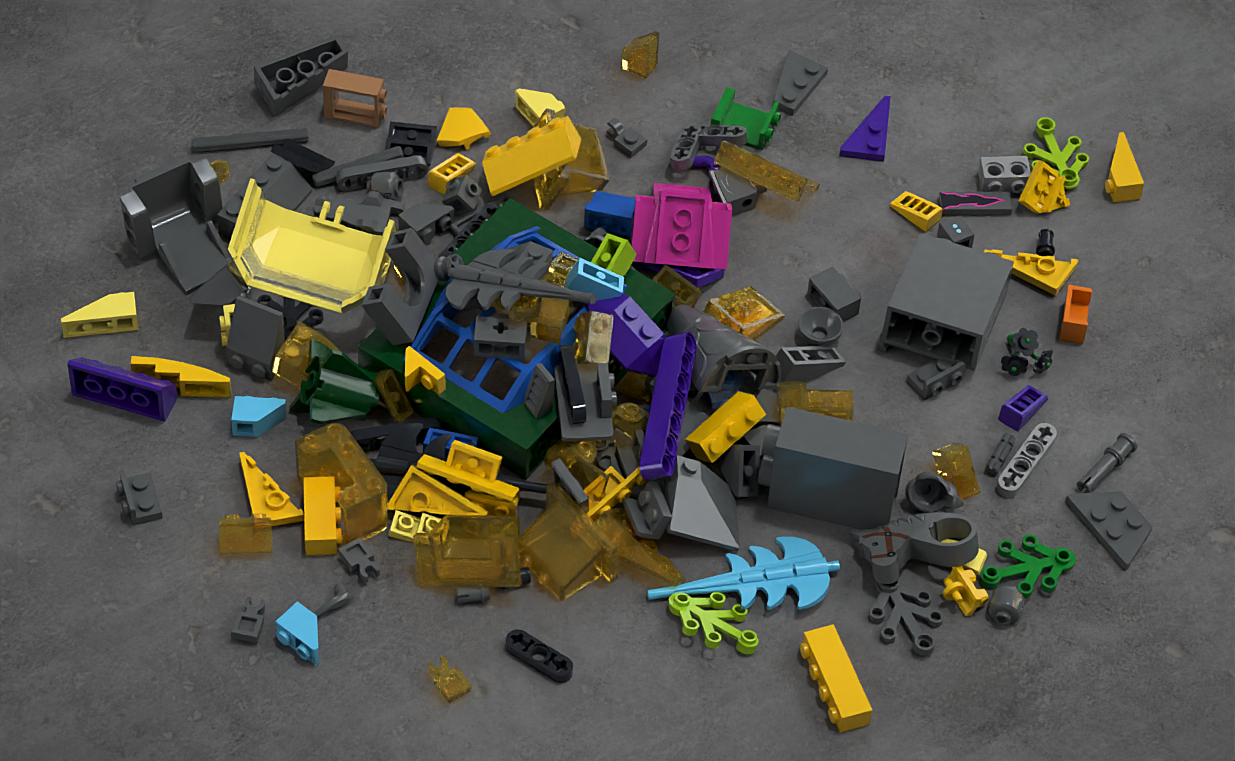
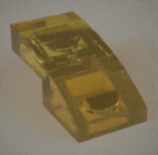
M560 252L550 263L549 272L541 281L565 288L566 277L578 259Z

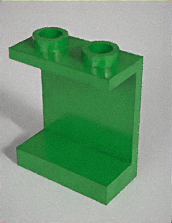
M726 87L711 118V125L743 126L747 130L748 139L744 145L763 150L766 142H770L772 139L773 127L779 125L781 113H778L779 103L774 102L770 113L734 103L735 89Z

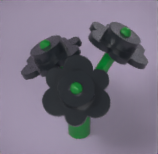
M1021 328L1019 333L1007 336V342L1014 348V354L1001 358L1002 370L1008 371L1012 376H1018L1020 372H1027L1029 361L1025 357H1019V353L1022 352L1024 356H1030L1036 360L1033 372L1041 374L1051 366L1053 350H1044L1041 356L1035 354L1034 349L1039 347V343L1036 341L1038 338L1037 332Z

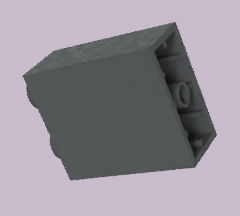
M921 233L888 304L881 342L955 365L963 361L966 364L965 368L975 371L1006 298L1014 261L1001 258L994 253L982 252L962 246L948 239L936 238Z
M786 407L782 425L768 424L762 445L761 454H764L759 472L758 485L770 487L767 508L860 530L873 529L881 524H888L891 521L898 495L908 434Z

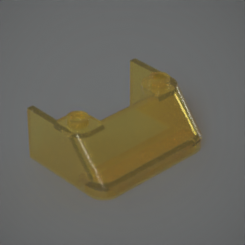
M623 403L612 407L613 431L618 428L631 439H634V431L642 429L645 436L649 419L648 412L634 403ZM560 439L547 450L544 459L545 466L552 471V462L560 458L571 475L581 484L589 500L598 504L603 499L610 477L592 464L597 455L595 446L602 440L565 442Z

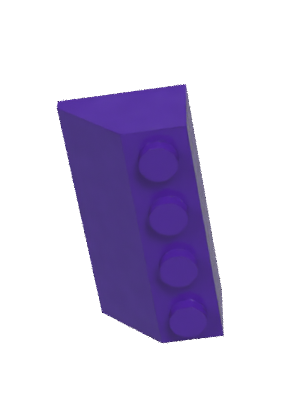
M86 358L72 359L67 363L73 396L164 422L167 420L177 400L176 386L167 380L156 379L143 373H135L118 366L114 367Z

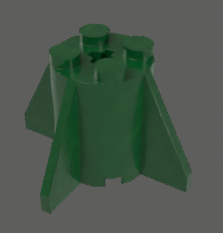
M310 340L309 364L305 370V373H309L307 381L302 380L300 393L289 406V411L310 413V422L317 424L353 418L365 421L371 406L376 407L379 401V393L376 392L375 384L379 374L361 368L341 351L331 350L322 342Z

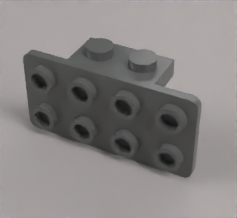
M608 363L577 364L586 405V422L572 423L560 365H556L554 367L562 440L565 442L611 440L614 434L612 407L617 406L616 391L611 392V389L614 388V374L609 373Z

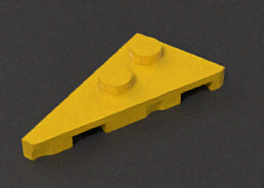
M984 250V252L994 253L1001 258L1014 261L1011 274L1053 295H1056L1077 268L1079 260L1072 258L1070 262L1055 261V256H1039L1037 254L1018 252L1017 256L1003 255V250Z
M240 452V462L255 529L304 521V511L302 509L298 510L292 504L290 497L279 489L278 484L267 473L263 474L250 456H247L245 452Z
M414 465L410 466L386 506L389 510L486 518L489 513Z

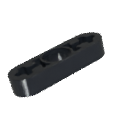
M516 629L507 634L506 650L510 655L554 682L565 683L572 678L573 663L568 657L523 630ZM535 652H543L547 657L544 660L538 661L532 655ZM562 667H565V668H566L565 671H564V670H560L559 672L556 671V668H558V669H561Z

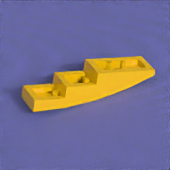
M131 356L132 372L143 373L149 377L174 383L176 388H180L181 396L231 397L229 377L184 362Z

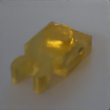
M440 657V664L442 666L440 668L434 667L431 662L428 663V672L431 676L435 677L434 685L448 703L471 691L472 685L456 666L451 670L448 668L446 657Z

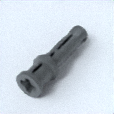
M1121 433L1117 437V441L1105 449L1104 456L1077 482L1078 489L1082 492L1086 487L1087 489L1083 493H1090L1115 466H1121L1125 462V457L1129 453L1135 452L1138 448L1134 438L1127 433Z

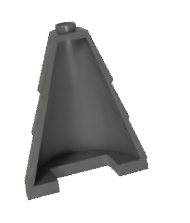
M686 304L679 305L672 310L666 324L670 336L691 332L696 340L697 348L691 380L699 392L720 391L728 370L751 371L757 375L754 385L759 390L763 388H779L782 373L781 365L777 361L776 356L766 346L737 332L734 328L722 324L717 318Z

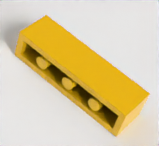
M834 624L804 632L803 642L800 644L801 655L810 664V675L813 680L818 682L819 695L823 702L826 701L829 707L828 714L833 724L836 723L839 732L870 725L872 708Z

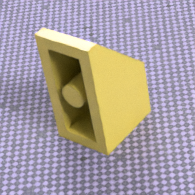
M520 88L515 90V107L533 127L541 128L554 118H564L565 107L552 94Z

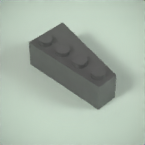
M338 35L254 66V84L275 117L322 86L329 69L337 71L346 70L348 67V51Z

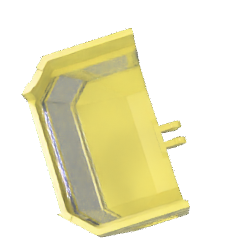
M250 178L228 250L247 286L344 314L362 304L370 286L384 284L391 258L386 253L385 248L391 233L396 231L395 222L389 219L383 236L372 235L340 224L344 213V206L339 205L337 208L334 222L326 220L327 214L330 211V202L327 201L322 206L319 218L288 210L266 200L263 190L258 187L256 180Z

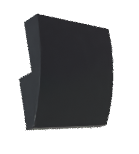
M390 121L385 150L400 146L404 158L422 156L427 166H431L437 126Z
M287 139L284 147L274 143L271 150L272 153L312 172L329 169L335 163V161Z

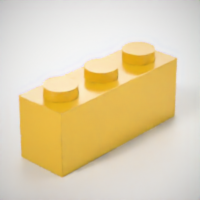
M738 391L684 440L697 459L713 463L758 423L766 413L754 395Z
M335 476L303 477L306 556L337 554V544H342L341 528H336V523H341V507H336V502H341L340 486L335 487Z

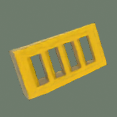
M457 153L429 171L427 185L444 195L447 190V183L453 178H458L465 174L468 175L476 167V163Z
M907 191L890 203L891 208L925 232L940 221L943 209ZM905 200L908 201V202H907L906 204H904V205L901 204V203H902L903 201H905Z

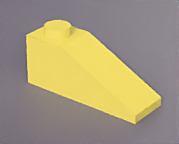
M134 292L109 294L61 318L63 337L138 330Z

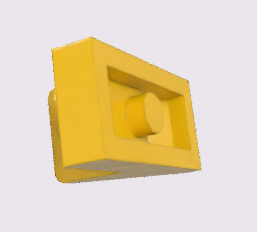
M408 346L405 353L406 392L421 381L424 387L429 390L432 389L440 395L446 390L445 374Z

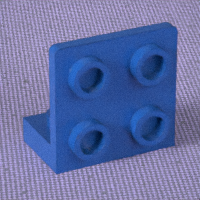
M595 191L592 202H587L585 207L584 228L591 230L603 228L607 233L631 237L635 198Z

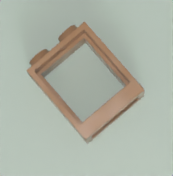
M329 69L323 83L324 118L379 128L381 119L385 120L387 115V106L384 105L387 97V90L384 89V79ZM339 91L374 97V105L339 99Z

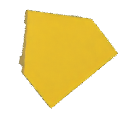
M454 107L449 108L436 141L440 147L464 145L465 149L469 150L474 141L482 136L487 138L492 134L472 108Z
M1036 161L1018 202L1034 213H1047L1061 207L1070 206V200L1065 196L1063 185L1066 180L1065 176H1059L1044 161Z

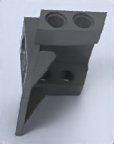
M206 158L196 163L192 159H187L181 163L178 160L172 161L134 178L135 183L128 186L129 193L120 196L127 241L139 259L157 251L186 295L197 291L232 260L214 224L218 223L217 214L223 206L219 179Z

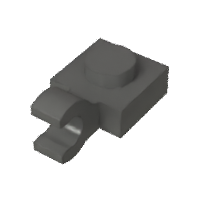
M616 118L607 123L611 128L606 133L610 137L615 138L614 146L630 158L647 146V139L631 127L625 130L621 122Z

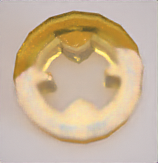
M215 160L210 163L219 179V183L229 179L230 166L227 162Z

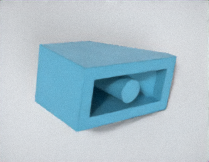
M579 258L566 277L565 288L595 294L596 300L610 299L622 295L624 277Z

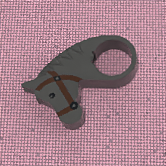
M933 512L916 514L892 520L888 524H881L873 529L850 531V535L856 538L851 541L852 545L859 548L860 558L863 557L872 564L874 579L881 584L896 582L899 579V569L909 559H917L945 567H956L969 563L979 552L975 522L966 516L954 513ZM950 538L963 539L959 542L954 543L941 542L943 540Z

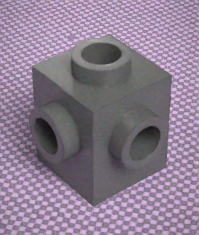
M467 174L453 178L447 183V190L441 202L444 205L452 206L454 214L458 217L474 210V207L479 202L478 198L482 188Z

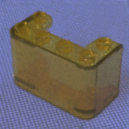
M331 423L295 440L297 478L304 486L303 477L335 476V487L340 486L339 504L344 510L345 531L342 533L343 542L348 544L360 537L365 541L383 532L388 526L387 483L347 428L339 423Z

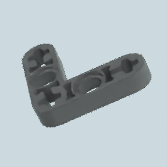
M700 124L682 127L670 154L672 169L677 171L689 169L693 164L699 146L737 147L746 144L748 141L746 128L739 125Z

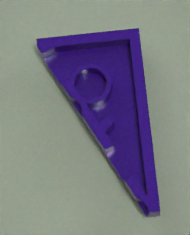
M884 96L840 147V157L884 162L891 96Z
M632 262L662 275L668 270L693 289H698L703 285L721 279L724 274V269L707 271L701 270L700 267Z

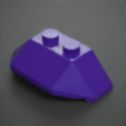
M622 294L620 297L596 300L594 304L586 303L590 332L624 370L646 374L650 377L656 376L665 335L638 304L625 294Z

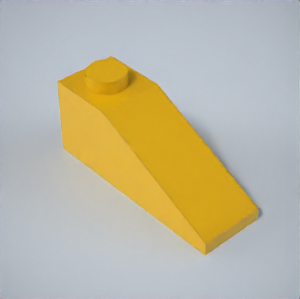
M1119 132L1109 177L1105 181L1106 192L1110 193L1113 203L1141 199L1144 181L1124 132Z

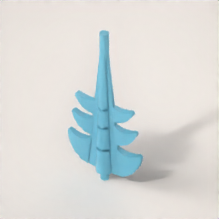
M777 537L776 543L781 547L785 555L782 560H779L774 553L766 548L750 546L749 553L756 561V565L750 567L742 557L727 553L726 560L730 564L732 572L676 586L647 590L648 600L670 597L674 593L693 595L713 592H738L741 598V609L746 610L755 601L757 590H762L768 599L767 609L771 610L784 601L787 588H792L799 598L798 609L802 610L815 606L824 599L830 586L828 572L839 571L840 565L838 560L827 562L826 558L820 553V550L805 539Z

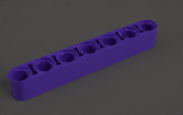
M691 332L668 336L663 342L640 459V473L646 481L669 477L674 471L697 348L695 337Z

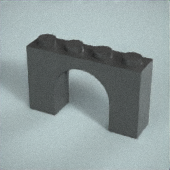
M413 228L392 232L385 248L386 253L399 268L405 284L404 300L401 299L390 283L370 286L361 304L392 345L414 341L438 282L434 272L436 258Z

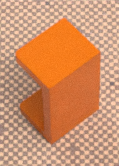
M1068 285L1059 340L1084 343L1088 326V309L1092 295L1091 288Z

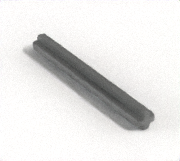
M307 128L200 137L193 138L191 143L193 152L268 146L274 145V143L279 145L285 144L287 139L301 143L307 142L309 135Z

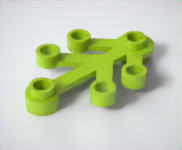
M1048 117L1040 118L1037 121L1036 133L1039 137L1044 138L1050 153L1037 148L1033 143H1028L1024 146L1023 156H1027L1028 159L1037 157L1055 165L1058 170H1054L1058 175L1065 176L1066 178L1063 184L1064 189H1075L1080 181L1078 173L1081 169L1088 166L1089 156L1085 153H1078L1074 164L1070 168L1067 167L1066 162L1073 152L1080 150L1082 141L1077 136L1069 137L1066 147L1061 152L1053 136L1055 122ZM1035 160L1031 163L1030 172H1032L1036 161L1041 160Z
M713 592L710 598H691L686 593H674L669 597V609L674 615L680 616L683 624L682 632L684 634L694 636L698 632L699 623L697 620L692 619L691 615L699 619L705 636L704 644L707 647L716 649L720 646L722 637L718 632L714 631V628L737 640L736 648L739 652L743 654L755 653L759 642L755 632L751 630L742 632L722 621H744L748 610H742L741 604L734 605L732 610L704 611L701 609L702 607L723 608L725 596L720 592Z

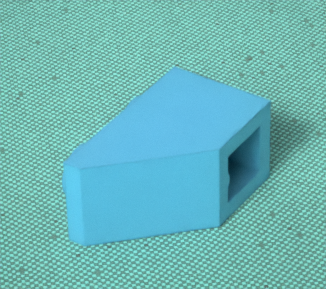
M235 396L231 419L233 436L259 437L285 420L287 415L286 399Z
M297 601L275 621L276 636L283 645H289L296 650L302 659H308L316 665L319 663L317 616Z

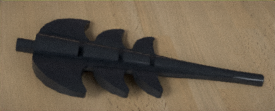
M422 423L406 424L394 429L384 439L377 459H364L363 468L375 469L374 485L379 498L385 506L389 503L410 466H417V462L424 454L447 462L445 451L451 439V434L447 433L438 436L426 446L423 453H419L416 448L417 438L424 426ZM474 442L467 443L475 447ZM499 473L496 478L498 481L518 487L519 491L554 495L555 485L529 482ZM430 475L464 496L466 490H472L470 486L462 483L454 484L445 477ZM397 510V511H400V512H403V513L408 514V511Z

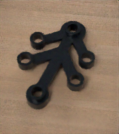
M277 278L278 285L281 288L293 291V287L296 286L295 283ZM312 290L307 293V296H315L321 300V293L319 291ZM269 295L259 296L257 299L259 304L283 313V319L287 321V326L284 325L285 345L288 347L301 346L306 340L305 333L314 324L317 325L323 322V312L320 309H313L309 312V317L297 325V319L314 305L300 302L295 307L294 299L284 297V308L273 301ZM262 301H268L267 304H263V303H261V302H262ZM318 315V316H320V317H319V318H313L312 316Z

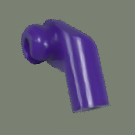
M695 156L691 167H709V173L712 170H721L722 164L719 160L709 156Z

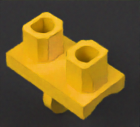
M962 566L952 567V572L943 580L946 586L942 593L943 597L946 600H955L965 616H972L976 608L984 606L989 598L985 589L975 588L976 575L972 569L964 570Z

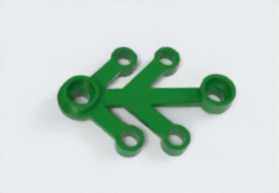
M1027 534L1023 537L1022 548L1027 552L1034 551L1046 558L1037 559L1015 549L1011 541L1002 540L998 546V554L1004 558L1014 559L1021 564L1000 569L995 566H988L981 571L979 581L982 587L992 590L999 586L1001 579L1028 573L1025 580L1019 582L1017 586L1025 599L1031 597L1033 586L1041 571L1052 568L1050 574L1044 576L1041 581V589L1046 593H1052L1056 590L1057 580L1061 573L1067 572L1074 567L1076 556L1067 548H1057L1054 550L1038 543L1037 537L1032 534ZM1046 582H1049V583H1052L1053 585L1049 586V585H1047V584H1045V583H1046ZM1021 588H1026L1029 591H1023Z

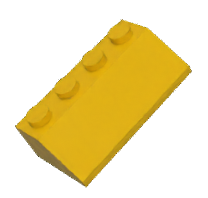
M569 116L554 118L544 127H534L522 137L514 136L506 144L500 147L498 145L492 146L486 151L482 164L492 196L576 159L581 137Z

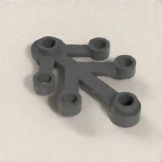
M900 578L891 584H881L876 581V589L880 594L875 606L870 608L869 620L875 624L882 623L885 617L884 608L889 598L894 604L887 625L881 630V641L885 644L895 642L896 629L902 618L914 639L913 648L915 652L920 656L930 655L934 651L935 638L930 633L922 632L914 616L927 620L928 625L933 628H938L942 625L943 613L939 610L926 609L931 604V593L927 590H918L903 585ZM901 595L915 599L917 605L904 601ZM920 597H925L928 600H921ZM873 613H879L881 616H875ZM932 617H937L939 620H933ZM885 633H890L892 636L888 637Z

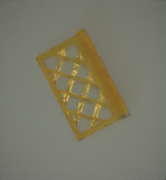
M722 141L714 160L715 164L796 202L800 201L802 193L818 191L820 186L819 183L728 141Z

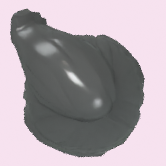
M920 473L906 485L905 495L907 501L923 513L937 512L945 507L959 508L964 505L963 499H960L958 490L952 482L944 480L935 473Z

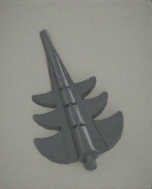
M515 249L491 250L477 256L468 265L460 264L456 268H450L448 271V276L454 278V280L446 288V297L450 305L459 310L463 309L466 303L477 293L479 304L484 310H488L500 295H502L501 303L505 311L510 310L521 296L566 299L594 304L597 299L595 294L570 290L538 280L542 274L549 270L548 263L537 264L526 269L534 263L533 257H522L508 262L516 255Z

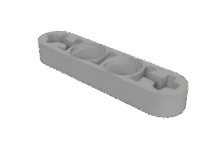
M1041 423L1031 432L999 476L997 491L1002 497L1013 498L1021 491L1054 445L1057 435L1054 426L1048 423ZM1047 434L1041 443L1040 436ZM1033 448L1040 454L1032 456L1026 450ZM1016 465H1023L1027 468V471L1018 472L1014 467ZM1011 478H1013V479H1014L1013 485H1010L1009 487H1006L1005 485H1008V484L1010 483V481H1011Z

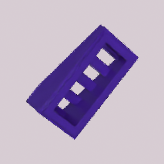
M1027 385L1002 405L998 419L1000 422L1018 431L1046 403L1048 396Z

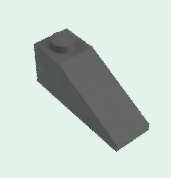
M833 345L782 347L776 355L782 372L780 386L800 385L840 368L846 363Z

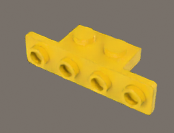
M454 440L451 444L447 462L426 454L417 462L416 467L423 469V472L426 474L445 477L454 484L462 483L470 486L476 492H487L495 495L501 501H513L519 492L518 487L496 480L502 456Z
M610 466L583 490L589 498V512L570 528L571 534L575 539L580 536H586L599 519L603 520L609 516L612 508L618 502L622 503L625 498H629L631 491L636 486H642L647 482L640 473V466L626 479Z

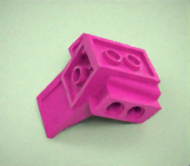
M653 183V196L635 195L631 246L637 254L634 262L727 270L732 218L731 203L712 202L710 188Z

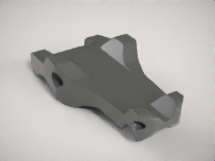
M369 191L363 197L352 200L329 199L326 195H319L315 200V207L313 208L314 217L319 218L324 202H330V211L327 214L326 220L334 222L337 208L339 205L344 206V213L340 224L372 235L383 236L384 229L388 225L391 213L398 216L405 211V206L402 203L383 198L376 191Z

